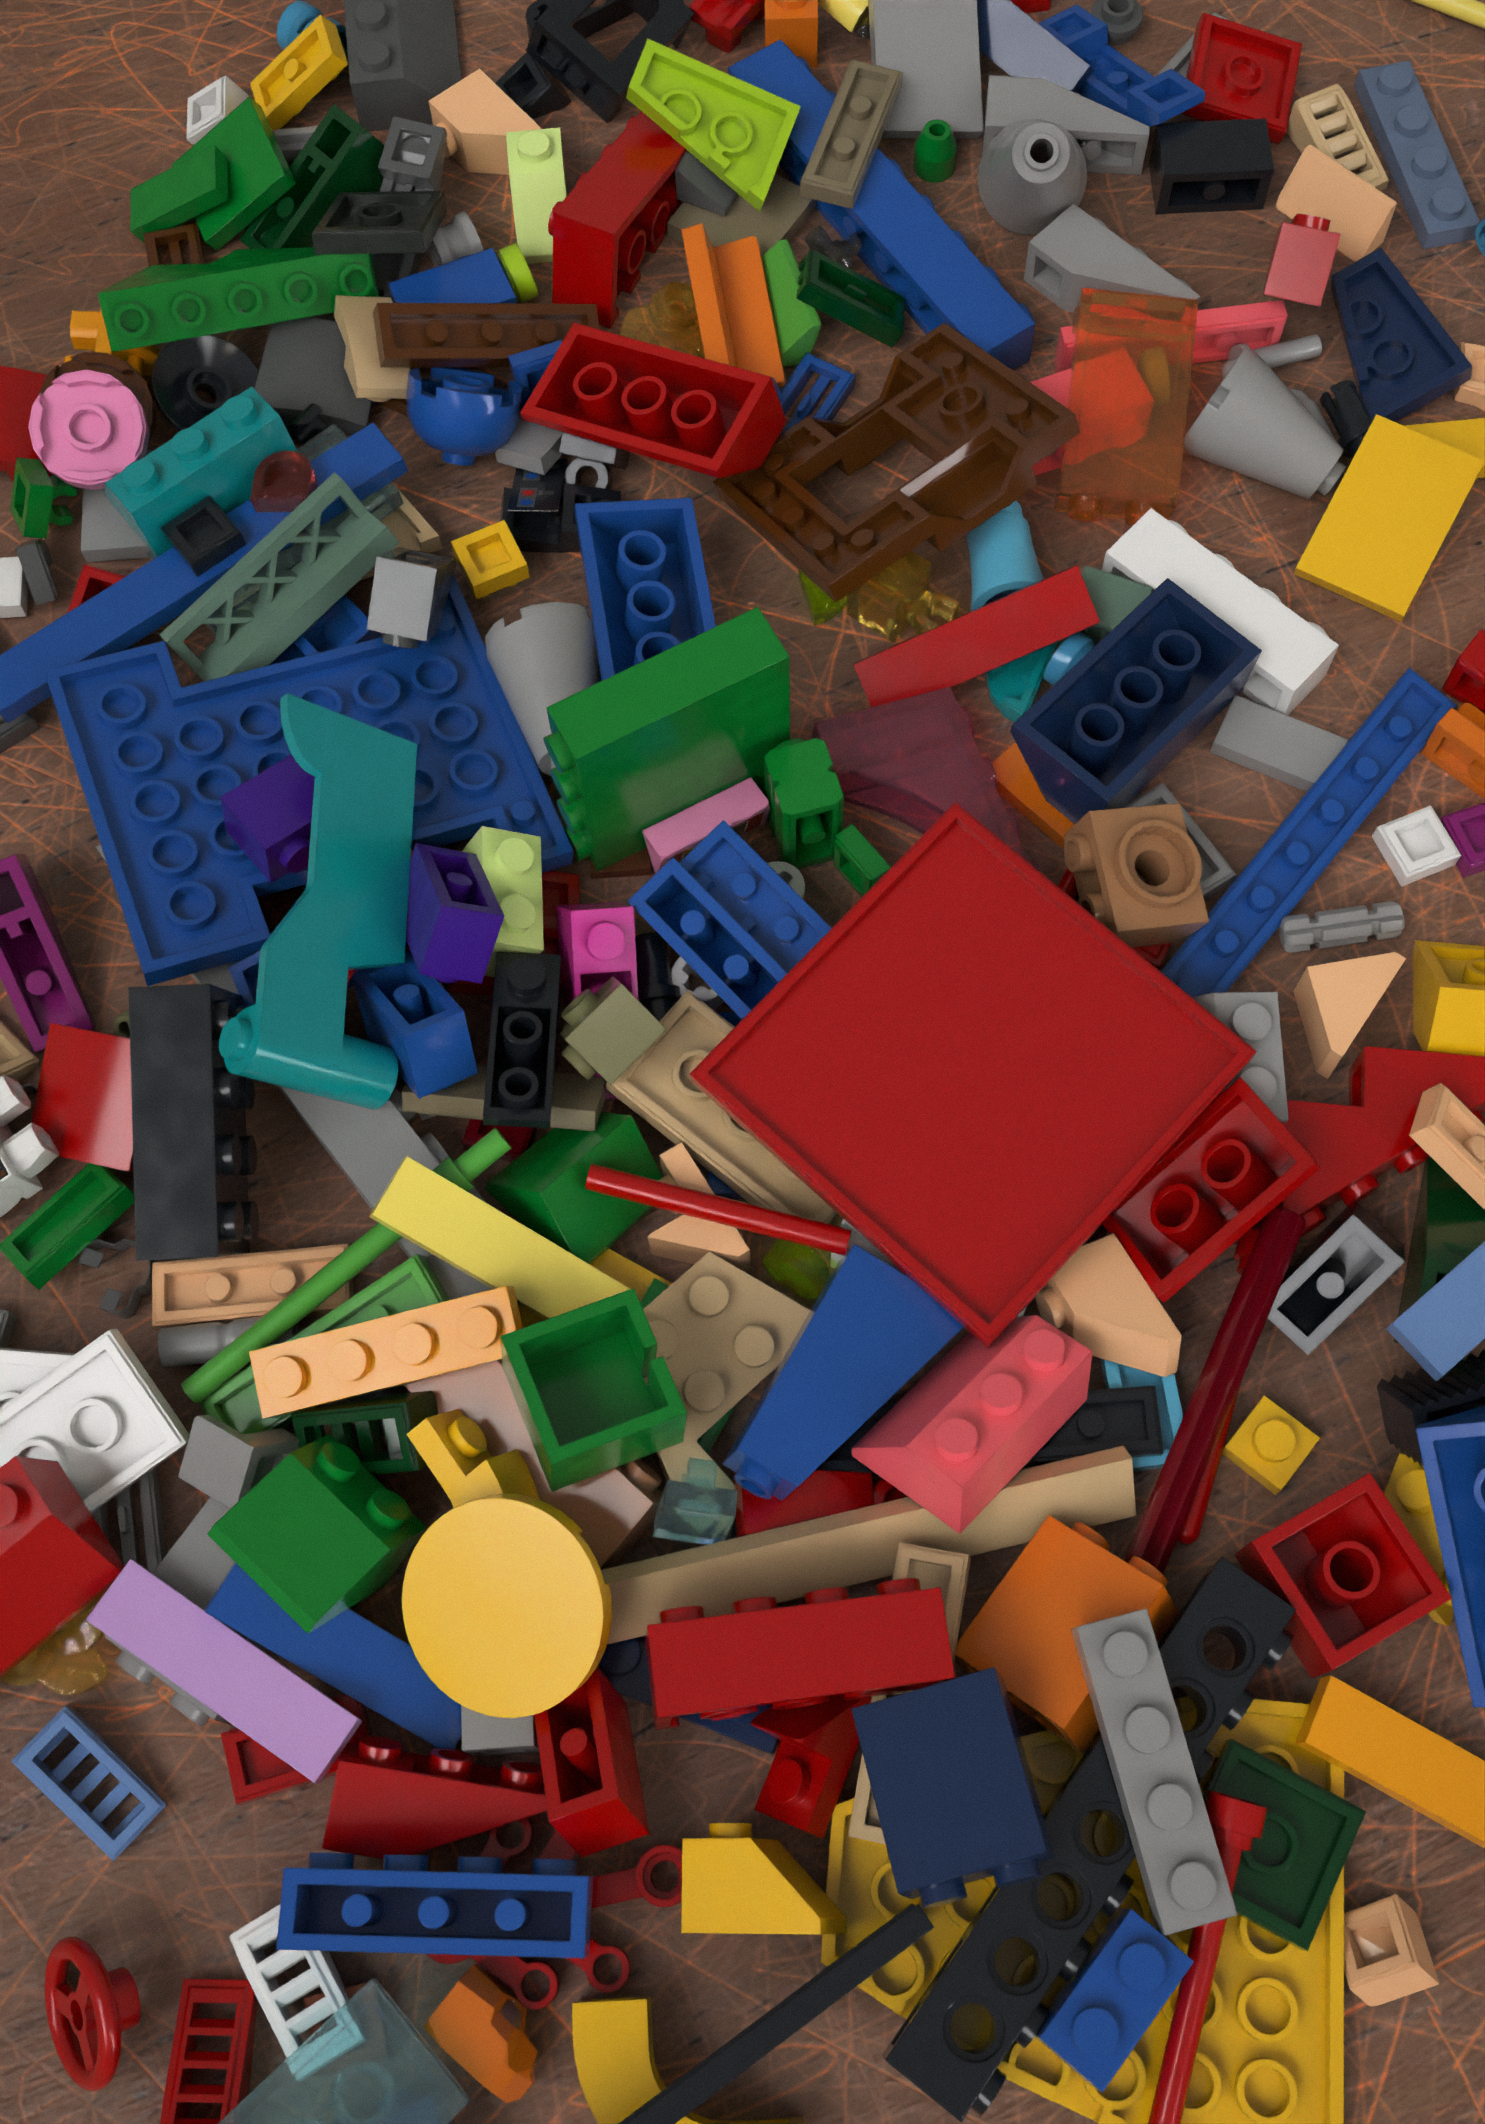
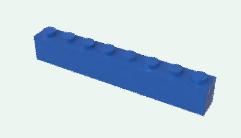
M780 39L729 66L728 74L801 106L779 162L781 169L796 185L800 186V181L836 94L831 90H826L812 75L807 62L801 56L796 57ZM878 147L853 209L816 200V209L883 286L905 298L904 310L925 334L945 323L1012 370L1030 361L1036 323L1029 309L1024 304L1017 303L1002 287L995 271L989 266H984L968 249V245L961 233L955 229H950L936 213L931 200L925 194H919L904 177L898 163L893 159H888Z

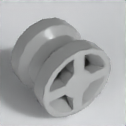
M464 211L453 215L449 224L439 227L428 247L429 255L435 267L458 260L463 256L484 251L478 233L471 219Z

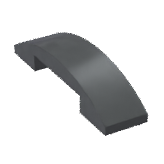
M393 116L378 166L384 178L380 192L439 191L447 141L445 128ZM371 253L378 297H391L388 283L418 273L424 253Z

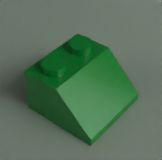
M328 1434L288 1454L212 1526L207 1535L309 1634L384 1587L427 1527L410 1511L408 1504L401 1496L384 1487L360 1464V1460L353 1450L337 1442Z

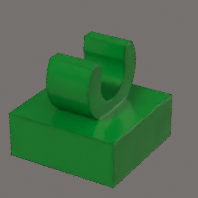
M16 457L10 512L23 537L47 539L49 522L59 526L69 525L73 522V516L68 506L52 505V502L61 495L77 496V489L54 475L49 477L40 459Z

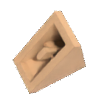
M1396 952L1308 966L1293 992L1318 1074L1326 1079L1330 1077L1406 960L1405 957Z

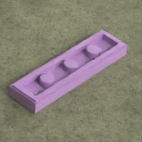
M132 1559L128 1561L86 1619V1621L316 1784L322 1782L362 1723L360 1718L226 1624L207 1614L203 1608Z

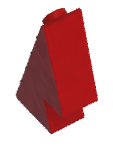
M1364 1046L1349 1068V1105L1287 1100L1289 1120L1285 1124L1312 1152L1321 1166L1317 1172L1277 1205L1278 1207L1294 1211L1305 1219V1227L1301 1237L1327 1219L1323 1213V1210L1341 1199L1346 1206L1354 1200L1358 1203L1380 1187V1183L1376 1179L1377 1177L1394 1167L1400 1175H1403L1430 1157L1409 1136L1423 1091L1442 1083L1484 1124L1485 1119L1481 1114L1485 1112V1057Z

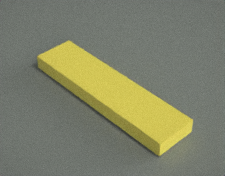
M408 1156L401 1161L369 1216L491 1289L514 1286L517 1304L544 1320L630 1290L629 1287Z

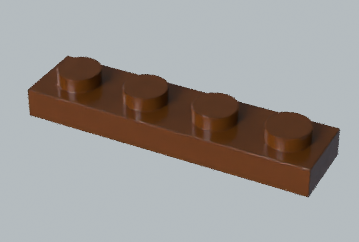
M377 303L373 310L380 368L510 367L508 356L558 340L563 342L573 323L600 330L596 304Z

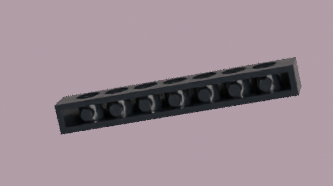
M1221 1557L1208 1568L1158 1643L1171 1691H1179L1186 1694L1196 1707L1197 1717L1194 1726L1190 1731L1183 1732L1198 1783L1203 1779L1216 1755L1206 1748L1221 1724L1231 1731L1244 1716L1255 1697V1694L1246 1688L1247 1684L1260 1665H1263L1270 1671L1283 1656L1294 1637L1291 1632L1285 1629V1626L1296 1609L1224 1557ZM1208 1632L1220 1633L1226 1636L1233 1644L1235 1662L1230 1670L1217 1669L1205 1658L1203 1640ZM1100 1731L1043 1814L1055 1859L1038 1863L1041 1876L1012 1886L994 1887L882 2054L887 2063L960 2122L963 2121L970 2109L981 2116L990 2106L1006 2079V2075L997 2068L1014 2041L1023 2048L1029 2045L1050 2011L1040 2001L1057 1975L1065 1982H1069L1075 1975L1092 1947V1943L1083 1937L1099 1911L1110 1918L1121 1905L1134 1883V1879L1127 1875L1125 1871L1136 1855ZM1091 1811L1101 1812L1108 1816L1116 1828L1117 1839L1115 1846L1110 1853L1103 1857L1087 1850L1081 1840V1823ZM1053 1873L1067 1878L1072 1884L1076 1895L1075 1906L1072 1912L1061 1920H1054L1048 1917L1042 1911L1038 1902V1889L1041 1882ZM1013 1937H1018L1025 1941L1031 1948L1034 1957V1966L1030 1976L1019 1984H1007L999 1977L994 1963L995 1953L1000 1944ZM977 2003L982 2005L990 2016L991 2032L987 2041L979 2048L963 2049L957 2046L952 2038L950 2030L951 2020L956 2010L961 2006Z

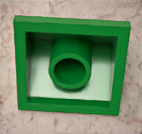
M601 1112L595 1131L554 1127L488 1181L485 1190L526 1227L586 1263L591 1264L655 1208L586 1190L585 1185L591 1164L659 1180L663 1176L632 1115Z

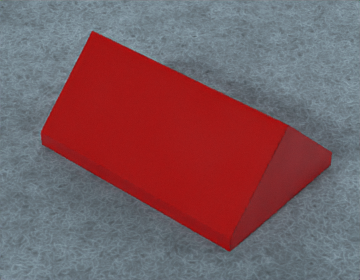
M1240 1077L1213 1101L1102 1224L1109 1234H1115L1157 1298L1165 1303L1317 1172L1321 1166L1304 1143Z

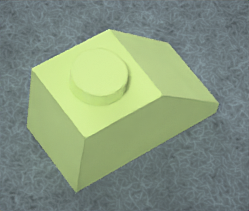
M560 127L506 132L509 179L517 244L527 264L553 262V236L548 232L549 217L555 204L558 201L562 202L568 196Z

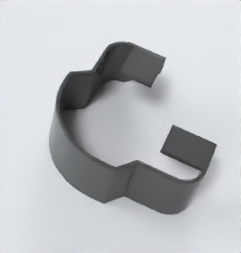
M123 1238L116 1244L94 1239L84 1249L79 1263L99 1268L105 1253L97 1250L107 1248L123 1253L131 1247L136 1248V1242ZM148 1260L149 1271L145 1284L134 1288L126 1308L116 1311L123 1292L107 1288L99 1308L122 1319L134 1316L143 1295L152 1292V1263H155V1261Z

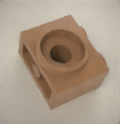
M1180 803L1089 811L1064 834V860L1068 870L1073 872L1079 896L1078 904L1131 948L1182 942L1209 922L1200 885L1202 872L1201 858L1196 845L1188 836ZM1135 870L1145 877L1147 884L1138 877Z

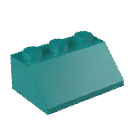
M251 386L238 396L228 399L221 407L191 427L179 431L171 440L142 459L129 464L121 473L105 482V495L152 553L158 557L173 547L168 542L161 527L209 495L222 511L227 514L304 466V463L280 415Z

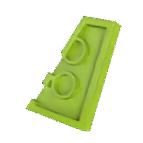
M647 39L629 84L626 98L757 211L761 212L801 106Z

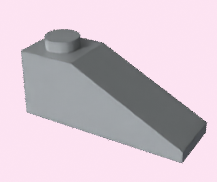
M989 75L982 155L990 141L1007 126L1022 120L1042 119L1060 125L1076 139L1083 151L1087 172L1141 175L1150 126L1044 78Z

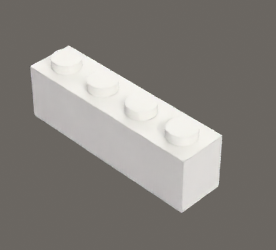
M1150 508L1105 553L1102 571L1153 587L1152 592L1169 578L1262 650L1241 692L1253 702L1289 715L1326 676L1339 645L1329 638L1324 629L1315 623L1307 622L1282 604L1278 596L1271 590L1259 587L1238 572L1227 558L1220 554L1212 553L1190 537L1179 523L1167 520Z

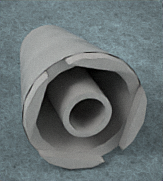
M1042 119L1018 121L1001 130L986 147L978 170V190L986 210L997 225L1017 235L1036 236L1073 203L1079 206L1087 184L1086 160L1076 139L1060 125Z
M1247 347L1244 348L1178 445L1189 455L1309 499L1316 490L1325 496L1346 468L1344 464L1338 461L1344 449L1263 359Z
M565 602L532 604L521 608L522 619L505 627L504 618H501L493 624L485 636L486 655L539 769L548 775H551L550 769L554 768L555 765L543 739L551 734L546 707L601 682L593 621L589 618L586 607Z

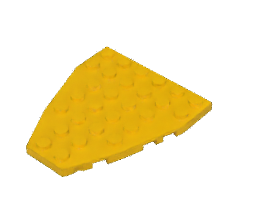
M1187 1696L1174 1700L1183 1731H1190L1197 1717L1196 1707ZM1253 1699L1238 1724L1231 1731L1221 1724L1206 1747L1216 1756L1209 1770L1200 1781L1199 1786L1201 1793H1203L1222 1748L1228 1739L1239 1742L1344 1799V1770L1295 1743L1310 1704ZM1100 1729L1083 1753H1080L1048 1730L1020 1737L1042 1814L1045 1813ZM854 1798L837 1804L832 1814L826 1895L847 1918V1934H822L820 1962L828 1967L912 1903L915 1906L919 1904L934 1928L857 1986L906 2019L996 1886L994 1876L964 1884L967 1892L966 1898L932 1908H923L920 1897L910 1899L898 1894L886 1844L848 1836ZM1091 1811L1085 1816L1080 1826L1081 1840L1091 1853L1103 1857L1114 1848L1117 1839L1116 1828L1112 1820L1105 1814ZM1135 1856L1125 1871L1127 1875L1134 1879V1883L1118 1908L1132 1909L1156 1929ZM1344 1866L1308 1951L1293 1946L1238 1914L1227 1918L1181 2124H1344ZM1053 1873L1048 1875L1041 1882L1038 1889V1902L1042 1911L1054 1920H1061L1072 1912L1076 1901L1075 1890L1072 1884L1060 1874ZM1099 1911L1083 1937L1093 1945L1113 1915L1109 1918ZM1193 1928L1163 1936L1187 1955ZM1018 1937L1005 1940L1000 1944L995 1953V1969L999 1977L1007 1984H1019L1025 1981L1030 1976L1034 1966L1031 1948ZM1057 1975L1040 2002L1048 2007L1065 1984V1981ZM1180 1983L1103 2093L1087 2083L1036 2037L1032 2039L1026 2048L1021 2047L1014 2041L997 2068L1006 2075L1007 2080L1079 2113L1098 2124H1148ZM977 2003L965 2004L954 2013L950 2030L956 2045L963 2049H976L982 2046L989 2038L991 2019L982 2005Z

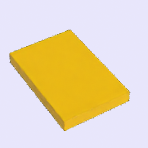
M1376 414L1300 558L1294 575L1402 622L1478 477L1485 460Z

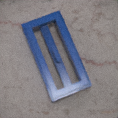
M806 353L781 390L784 415H786L813 373L820 374V377L799 404L797 411L781 434L807 416H810L832 382L835 381L837 383L814 416L832 421L854 389L856 375Z

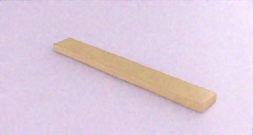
M1119 1446L1020 1470L961 1534L911 1498L905 1497L603 1569L601 1572L604 1582H609L612 1595V1624L607 1645L645 1636L647 1625L661 1623L659 1613L672 1608L702 1606L704 1617L733 1614L732 1603L739 1600L756 1597H775L776 1603L805 1597V1593L815 1590L846 1587L891 1576L894 1573L899 1542L973 1556L1030 1542L1048 1515L1071 1529L1076 1522L1093 1527L1137 1516L1132 1457L1124 1446Z

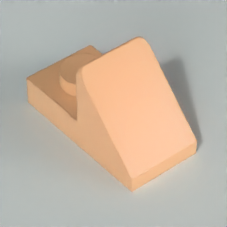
M682 1142L659 1155L663 1178L659 1179V1181L714 1194ZM681 1215L655 1230L647 1237L650 1252L655 1256L695 1264L710 1251L744 1272L751 1268L750 1249L734 1227Z

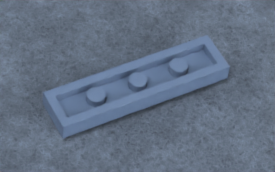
M1410 60L1359 70L1354 88L1422 249L1475 240V230L1480 222Z

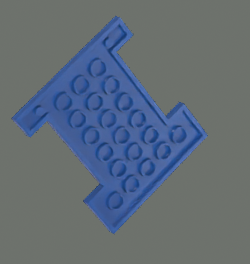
M455 575L453 576L437 635L426 642L419 640L418 648L389 645L382 642L383 637L185 687L180 685L165 641L44 670L147 986L238 961L261 950L270 933L257 898L307 884L308 867L297 873H287L273 883H270L227 833L220 800L222 795L291 755L283 733L280 712L281 697L287 693L417 744L412 850H414L416 843L440 847L472 838L481 826L540 836L542 873L572 865L573 849L524 735L487 659L486 647Z

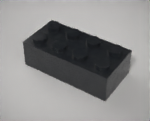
M212 984L128 987L136 1261L222 1257L250 1253V1240H256L259 1231L257 1204L255 1201H248V1175H253L256 1171L257 1150L254 1137L252 1135L246 1136L245 1109H252L254 1106L255 1085L254 1079L231 1074L227 1070L224 1057L221 1056L219 1051V1039L223 1027L228 1020L235 1018L239 1012L249 1006L242 1005V995Z

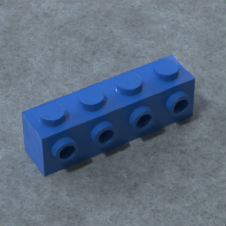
M310 1852L308 1868L284 1867L276 1950L586 1958L590 1956L593 1876H576L577 1860L533 1859L532 1874H502L503 1858L458 1857L457 1872H428L429 1856L384 1855L383 1870L353 1869L355 1854Z

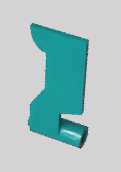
M287 693L280 700L281 723L285 740L299 766L315 777L307 885L303 894L262 945L259 955L256 1004L243 1009L235 1018L227 1021L220 1035L219 1051L221 1056L224 1057L227 1070L231 1074L375 1110L387 1102L394 1090L398 1076V1059L395 1051L389 1046L344 1034L348 970L391 967L405 963L417 744Z

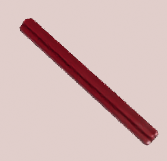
M1276 1206L1264 1219L1124 1561L1127 1563L1132 1556H1136L1151 1564L1162 1574L1165 1571L1305 1227V1219L1294 1211Z

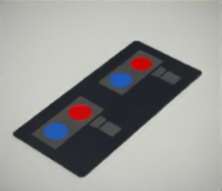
M558 459L545 475L516 468L507 510L558 511L567 459Z

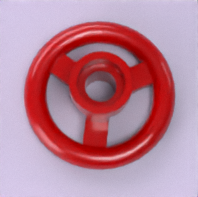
M75 1936L65 1937L52 1948L45 1969L44 1996L49 2029L59 2059L71 2079L82 2089L93 2092L99 2091L110 2084L117 2072L121 2055V2032L134 2028L139 2023L141 2013L139 1993L131 1973L125 1967H119L107 1972L101 1958L87 1941ZM70 1961L80 1971L76 1991L67 1985Z

